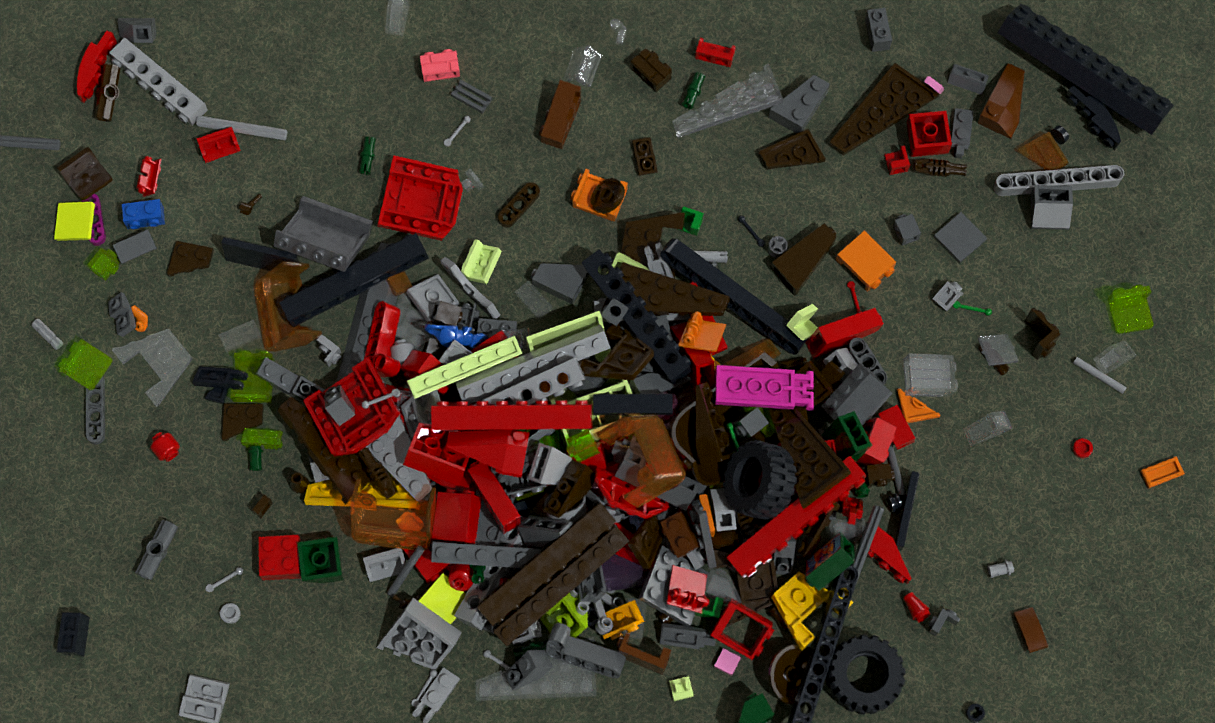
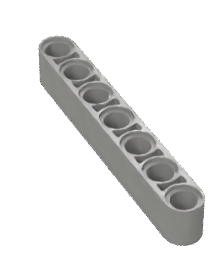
M1118 165L1002 174L998 176L993 190L999 196L1030 194L1034 185H1040L1036 180L1042 181L1044 183L1043 186H1072V191L1110 188L1119 185L1124 176V171ZM1110 174H1114L1117 179L1112 178ZM1092 176L1098 177L1099 180L1093 179ZM1073 177L1079 178L1080 182L1075 181ZM1055 179H1060L1062 183L1056 182ZM1018 182H1023L1025 186H1020ZM999 183H1003L1007 187L1003 188L999 185Z

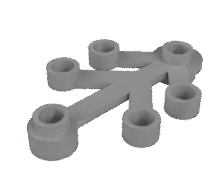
M604 578L606 591L614 593L618 588L617 582L615 580L608 581ZM573 589L570 594L577 598L578 592ZM607 593L598 602H593L599 619L595 624V629L601 635L609 633L613 628L612 620L606 616L602 601L610 605L612 609L624 605V601L621 598H613ZM579 602L576 606V611L580 615H585L589 610L590 602Z

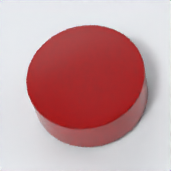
M1084 438L1078 439L1073 445V453L1079 458H1087L1093 451L1092 443Z

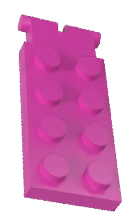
M716 366L715 405L794 409L795 406H806V410L814 409V392L806 391L814 389L813 371H807L806 374H795V370Z

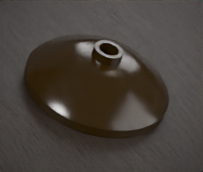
M798 644L785 646L775 654L769 667L770 687L775 696L786 704L794 705L812 650L809 647L801 650ZM815 664L813 666V673L819 675L820 668ZM808 684L806 690L810 695L813 694L814 687Z

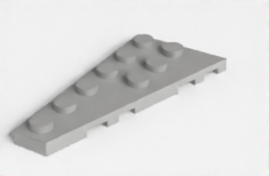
M399 415L386 434L366 447H369L373 456L382 463L414 499L420 502L433 487L426 473L403 465L411 439Z

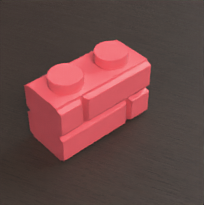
M446 49L442 53L434 54L433 52H427L420 56L424 82L460 77L456 51Z

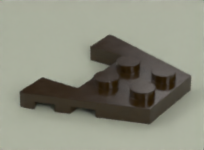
M681 212L626 222L621 253L648 267L644 248L649 246L654 255V260L658 259L655 244L661 243L663 228L683 230L685 213ZM671 268L673 277L675 279L676 269Z
M611 324L605 331L607 338L618 342L600 364L582 359L579 365L584 376L634 381L653 358L654 351L640 339H635L631 336L627 329H622L620 324L617 326Z
M714 550L717 565L714 568L733 566L727 559V556L731 553ZM772 560L765 565L761 563L757 566V571L750 577L746 575L743 578L736 570L740 602L755 612L774 604L771 597L778 590L775 564ZM736 609L726 627L748 616Z

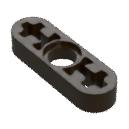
M527 183L501 210L498 215L501 226L506 228L513 226L539 198L540 188L536 183ZM528 189H535V194L531 193L528 196L529 202H527L525 197L528 195ZM517 201H522L525 206L522 209H516L514 204ZM511 210H512L513 213L510 215V220H511V221L506 220V221L504 222V221H503V220H504L503 216L505 215V216L507 217V216L511 213Z

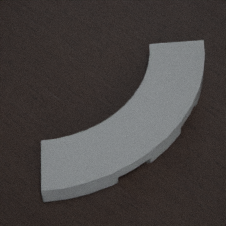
M444 257L441 260V264L452 279H455L462 286L461 289L471 299L473 298L485 313L493 319H497L500 313L494 304L469 282L454 262Z

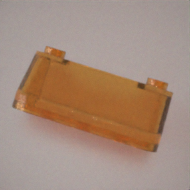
M283 261L261 277L255 284V297L264 347L267 351L276 352L306 346L322 335V331L309 330L308 327H300V325L292 327L279 303L285 297L294 295L299 291L302 286L300 274L310 267L308 263Z
M657 415L623 417L596 433L598 437L609 445L615 444L616 440H621L635 434L648 465L641 468L638 472L637 480L640 486L623 497L637 508L677 486L685 479L684 467L663 420Z
M357 479L351 498V532L353 540L361 544L415 550L417 546H421L424 548V551L428 550L432 541L436 509V488L431 489L429 501L418 502L415 510L377 506V500L373 495L361 493V479Z

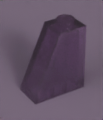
M614 554L602 564L606 591L641 588L644 586L650 569H643L641 565Z

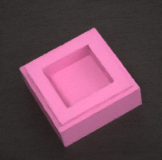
M930 76L924 80L928 86L939 94L944 91L943 86Z
M723 648L714 667L732 676L741 657Z

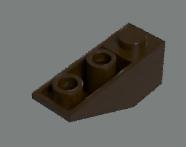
M571 460L543 512L560 518L589 492L595 482V473L587 465Z

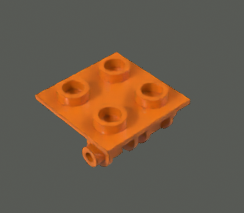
M696 311L691 314V319L689 318L678 346L716 352L726 324L703 321L701 313Z

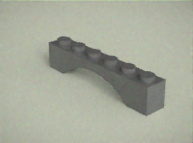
M432 541L431 562L521 568L543 548Z

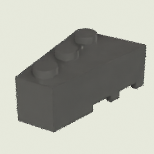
M813 75L770 109L768 118L795 133L804 131L827 95L830 83Z

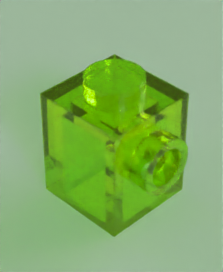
M100 248L87 266L90 271L106 281L110 275H114L118 271L120 263L117 260L118 256L110 249L106 251Z
M588 429L567 438L569 446L566 449L570 457H574L577 462L600 453Z

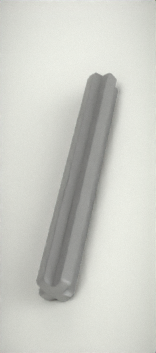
M198 116L196 120V125L199 127L218 130L232 127L236 133L286 140L287 138L286 129Z

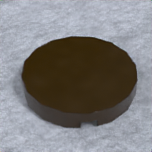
M615 178L605 179L602 181L604 183L598 184L592 192L590 201L593 208L599 213L605 214L615 210L624 198V185Z

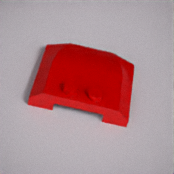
M393 155L378 227L409 234L416 233L418 236L442 241L453 229L457 219L463 191L458 170Z
M368 357L352 367V373L331 386L337 387L341 385L355 408V415L339 426L325 409L324 395H326L325 392L329 388L323 392L318 390L303 400L331 454L334 456L357 453L386 434L400 414L392 397L369 405L367 409L362 407V402L364 401L369 402L389 394L372 361Z

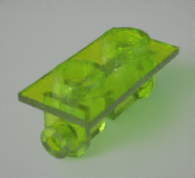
M244 428L241 443L246 448L264 445L265 449H282L283 441L281 439L283 431Z

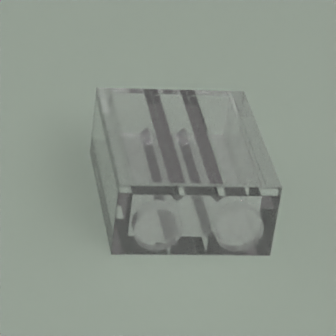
M909 353L903 359L906 396L951 397L957 391L958 382L955 380L956 362L953 355Z

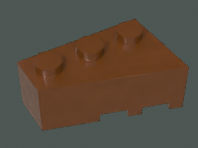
M563 80L559 81L551 107L548 109L545 117V125H542L539 131L541 143L559 149L563 148L581 103L580 86Z

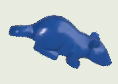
M425 324L424 327L426 332L435 336L438 342L447 348L455 339L463 346L474 349L475 346L488 338L483 333H470L469 331L472 330V327L462 326V330L458 329L455 325Z

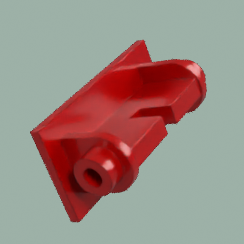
M145 156L142 160L140 172L146 174V176L139 175L137 189L139 193L143 194V197L155 194L157 190V179L161 171V159L152 161L151 157Z

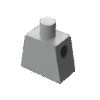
M539 443L528 479L541 484L558 485L572 458L554 447Z

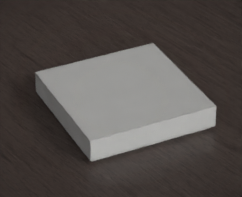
M439 274L407 289L406 292L427 322L431 320L435 301L459 305V301Z

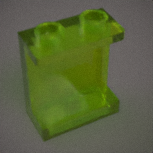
M245 350L234 353L235 370L246 372L248 378L241 381L244 384L243 390H231L233 402L272 403L273 386L255 375L265 357L275 361L273 354L268 351L251 353Z

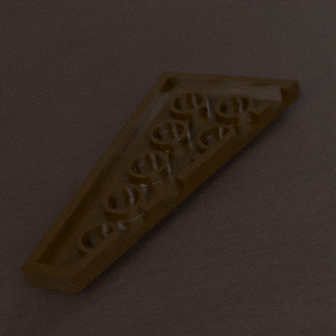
M894 63L832 138L829 145L842 155H845L909 116V114L935 100L940 94Z
M624 262L620 267L624 274L622 279L625 283L629 281L635 288V291H633L635 296L638 297L640 295L647 304L644 306L648 312L651 310L655 315H669V313L687 315L698 311L701 313V316H723L730 300L727 295ZM614 283L611 289H618L620 283ZM606 298V301L601 309V312L603 311L605 305L607 306L610 301L608 298ZM624 298L622 304H628L631 298ZM614 306L611 307L612 310L618 312Z
M796 407L794 409L768 408L780 444L793 458V465L797 471L795 473L797 483L794 486L804 510L850 475L851 472Z

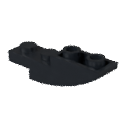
M1072 86L1065 96L1069 105L1075 106L1080 110L1084 118L1090 119L1088 127L1093 135H1098L1103 140L1105 146L1116 150L1121 143L1117 126L1106 107L1092 95L1086 97L1075 86Z

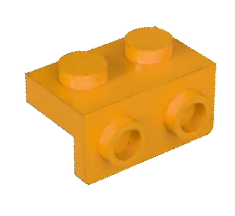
M635 600L605 612L606 616L612 620L613 628L609 633L603 635V638L611 637L614 640L623 636L622 631L627 630L630 633L639 629L638 625L643 623L644 620Z

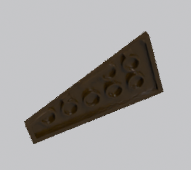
M290 397L279 407V414L289 428L295 430L298 435L297 439L301 444H305L308 449L307 453L323 475L328 476L333 483L331 486L343 497L341 500L345 505L372 481L366 472V465L358 455L359 451L355 454L341 456L331 454L310 412L293 397Z

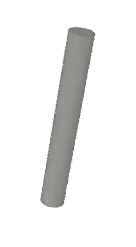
M1076 357L1073 364L1123 394L1127 387L1082 359Z

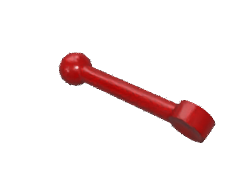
M853 281L848 282L847 286L849 289H851V293L857 310L856 314H858L862 311H860L859 303L855 293V283Z

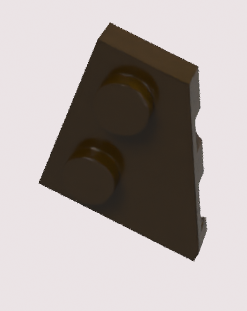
M176 241L167 275L172 277L175 274L188 273L195 269L209 268L214 249Z
M224 404L222 440L228 441L229 438L238 434L241 435L251 428L262 425L264 405Z

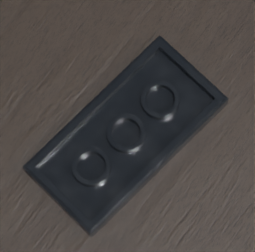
M223 237L222 247L226 261L299 278L300 267L296 254Z

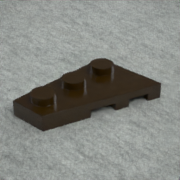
M835 502L833 504L835 507L827 514L823 512L818 516L819 520L811 527L807 525L802 529L804 532L795 545V558L799 560L811 558L821 540L820 533L826 526L830 525L831 520L829 518L834 510L838 511L841 505Z

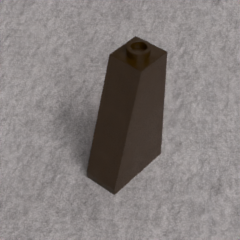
M825 223L772 262L771 269L794 296L799 293L836 241L834 229L830 226L828 227Z

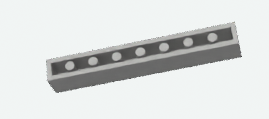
M600 324L456 382V386L462 401H468L469 405L508 389L575 357L580 361L610 349V345Z

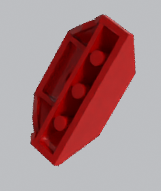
M599 467L595 469L597 487L604 503L611 508H618L631 516L643 519L668 509V502L644 490H640L628 482L622 481L609 471Z

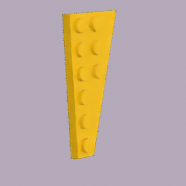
M393 477L391 478L398 492L388 499L377 489L373 480L346 505L341 500L343 498L341 494L331 486L333 484L331 480L309 484L304 498L305 505L420 509L422 500L420 502L416 501Z

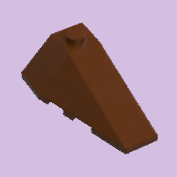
M1009 63L1007 64L981 113L978 124L1007 138H1012L1019 124L1024 70Z

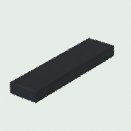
M593 394V415H673L672 394Z
M912 471L909 476L895 544L899 551L905 545L920 475L919 472Z

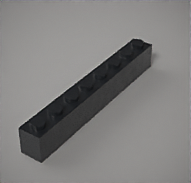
M410 234L397 243L389 244L379 252L371 253L368 258L354 262L345 272L338 270L334 275L322 278L312 286L304 287L299 293L289 295L279 303L292 327H295L429 259L417 234Z

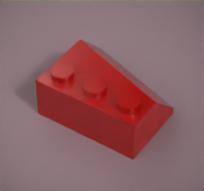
M419 423L403 465L459 486L469 458H464L446 450V443L449 432L464 430H431V424Z

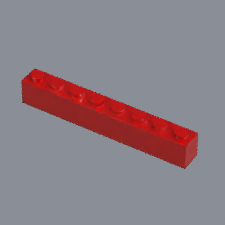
M557 400L555 404H548V401H536V404H528V401H516V405H508V401H496V405H488V401H476V405H468V401H456V405H448V401H438L436 405L431 406V430L592 428V404H587V400H575V404H567V400Z
M851 456L843 461L849 468L850 475L804 510L798 498L727 556V559L743 578L746 575L747 577L752 576L757 571V566L761 563L763 565L768 563L773 558L772 554L777 550L781 552L788 546L787 542L791 538L796 539L804 532L802 529L807 525L810 527L819 520V515L823 512L825 514L830 512L835 507L833 504L836 501H843L850 495L848 491L853 487L857 489L865 482L866 474Z

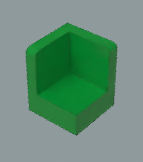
M683 206L681 212L685 213L683 230L681 231L697 236L704 213Z
M716 597L715 600L707 598L709 599L708 606L702 608L701 614L696 612L695 615L718 621L724 599Z

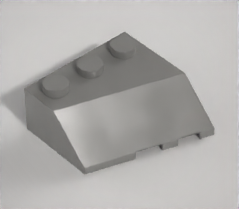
M413 598L376 648L381 650L384 647L394 650L393 654L400 657L401 654L411 656L412 662L435 670L455 646L462 632Z

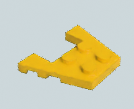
M798 572L777 590L771 598L799 648L803 650L815 639V636L802 622L824 602L827 603L830 591L825 588L818 591L815 587H811L806 582L805 575ZM832 608L839 615L838 610Z

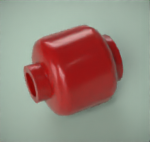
M160 432L152 438L153 442L150 445V449L160 461L165 460L169 462L179 454L180 445L171 433L162 434Z
M453 564L450 568L448 582L454 590L466 591L473 585L470 565Z

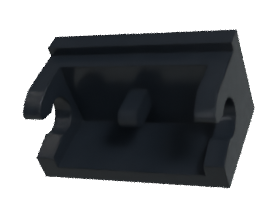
M62 612L57 653L71 656V654L85 656L90 617L82 613Z

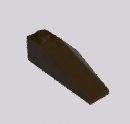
M708 382L696 385L697 458L702 467L729 459L736 451L730 431L726 430L723 423L725 422V417L723 414L718 413L716 409L715 396Z

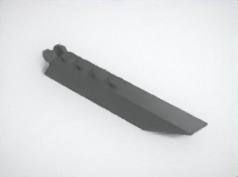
M381 243L377 252L385 249L389 244ZM400 274L360 293L336 383L352 373V367L364 360L377 304L384 301L396 306L401 287Z

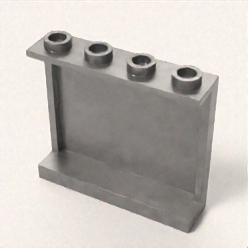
M303 196L300 200L299 210L282 232L276 230L274 247L345 272L370 237L373 221Z

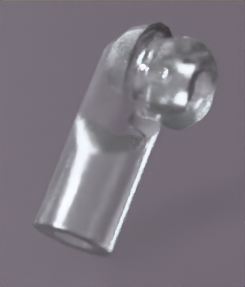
M614 18L610 21V26L616 33L614 43L622 46L627 29L620 20Z

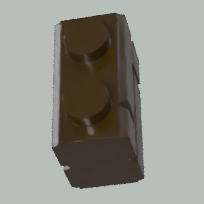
M645 48L631 60L630 69L657 92L672 79V69L667 63L663 64L658 60L659 57L654 51L650 52Z

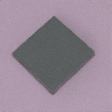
M962 212L934 235V238L959 264L987 240V237Z

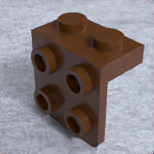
M683 511L660 522L662 533L668 538L671 544L670 549L677 558L686 557L688 553L700 547Z

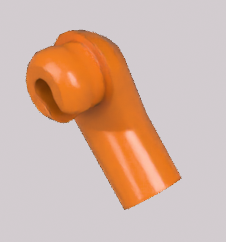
M134 305L131 309L136 318L135 330L143 332L148 327V316Z

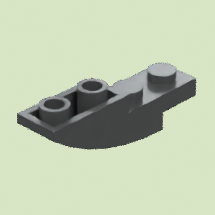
M267 357L263 359L255 373L258 377L269 382L274 388L301 402H304V399L318 390L324 391L318 385L302 376H297Z

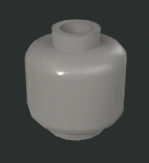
M406 339L395 341V345L390 348L391 358L399 360L402 365L412 350H415L414 345L406 342Z

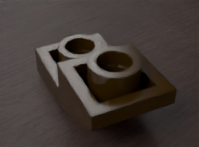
M651 137L632 140L639 176L658 173Z

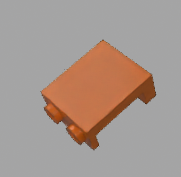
M585 169L584 174L581 173L579 175L577 190L574 189L570 200L573 201V207L615 222L622 202L615 210L609 213L602 214L597 212L591 204V195L598 184H603L604 182L602 181L605 179L592 175L588 169ZM620 181V182L624 185V188H625V194H624V197H625L626 192H627V190H628V183H627V182H624V181Z
M865 230L839 252L836 257V261L840 265L844 264L866 286L865 290L867 292L871 288L875 290L882 283L880 280L884 276L888 278L895 271L896 261Z

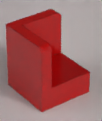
M905 145L900 146L898 152L885 154L890 175L908 172L910 163Z

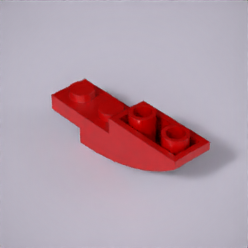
M109 31L105 32L97 45L90 42L82 58L77 76V95L83 103L92 97L95 86L100 84L102 77L100 66L105 64L106 56L116 46L114 34Z

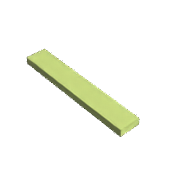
M513 336L407 380V384L413 398L416 399L522 355V351L516 337Z

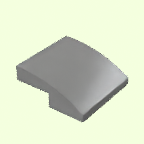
M438 390L416 399L412 396L401 406L410 439H413L419 423L431 424V406L441 401Z
M192 674L189 675L179 716L207 723H219L230 683Z

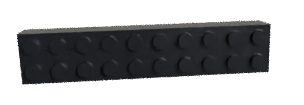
M1019 4L1006 17L997 32L1150 135L1161 125L1174 106L1168 98L1161 97L1151 87L1143 85L1136 77L1128 75L1121 67L1113 65L1104 56H1099L1089 46L1081 44L1074 36L1066 34L1059 26L1051 24L1045 17L1037 15L1026 5Z

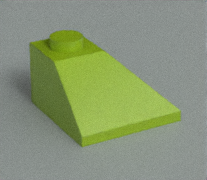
M570 593L540 617L550 633L555 623L567 625L571 629L570 636L574 638L579 636L588 627V613L580 615L576 611V606L581 601H579V597L575 598Z

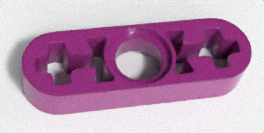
M93 194L88 199L82 200V202H90V199L95 201L93 202L95 203L94 215L99 216V221L92 225L91 240L89 241L92 245L99 246L105 242L106 234L101 201L96 194ZM96 228L98 234L101 235L98 237V240L93 238L95 236L94 229Z

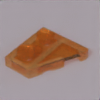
M1050 132L1018 149L1021 155L1046 170H1059L1069 163Z

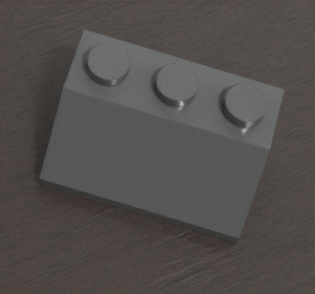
M859 363L821 407L834 420L839 416L855 411L862 426H864L893 393L873 372Z

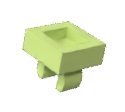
M689 676L669 681L674 701L694 696Z

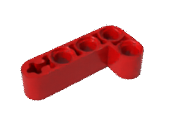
M384 301L379 302L375 308L364 359L368 357L372 361L380 378L396 376L401 367L400 361L391 358L390 348L394 345L400 309Z

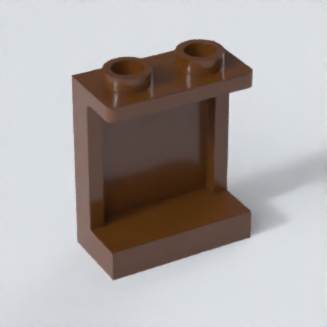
M626 632L625 636H620L616 650L623 654L627 661L663 675L670 659V649L664 647L660 658L629 646L630 633Z

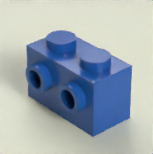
M160 199L122 204L123 222L127 229L156 227L165 224L164 207Z

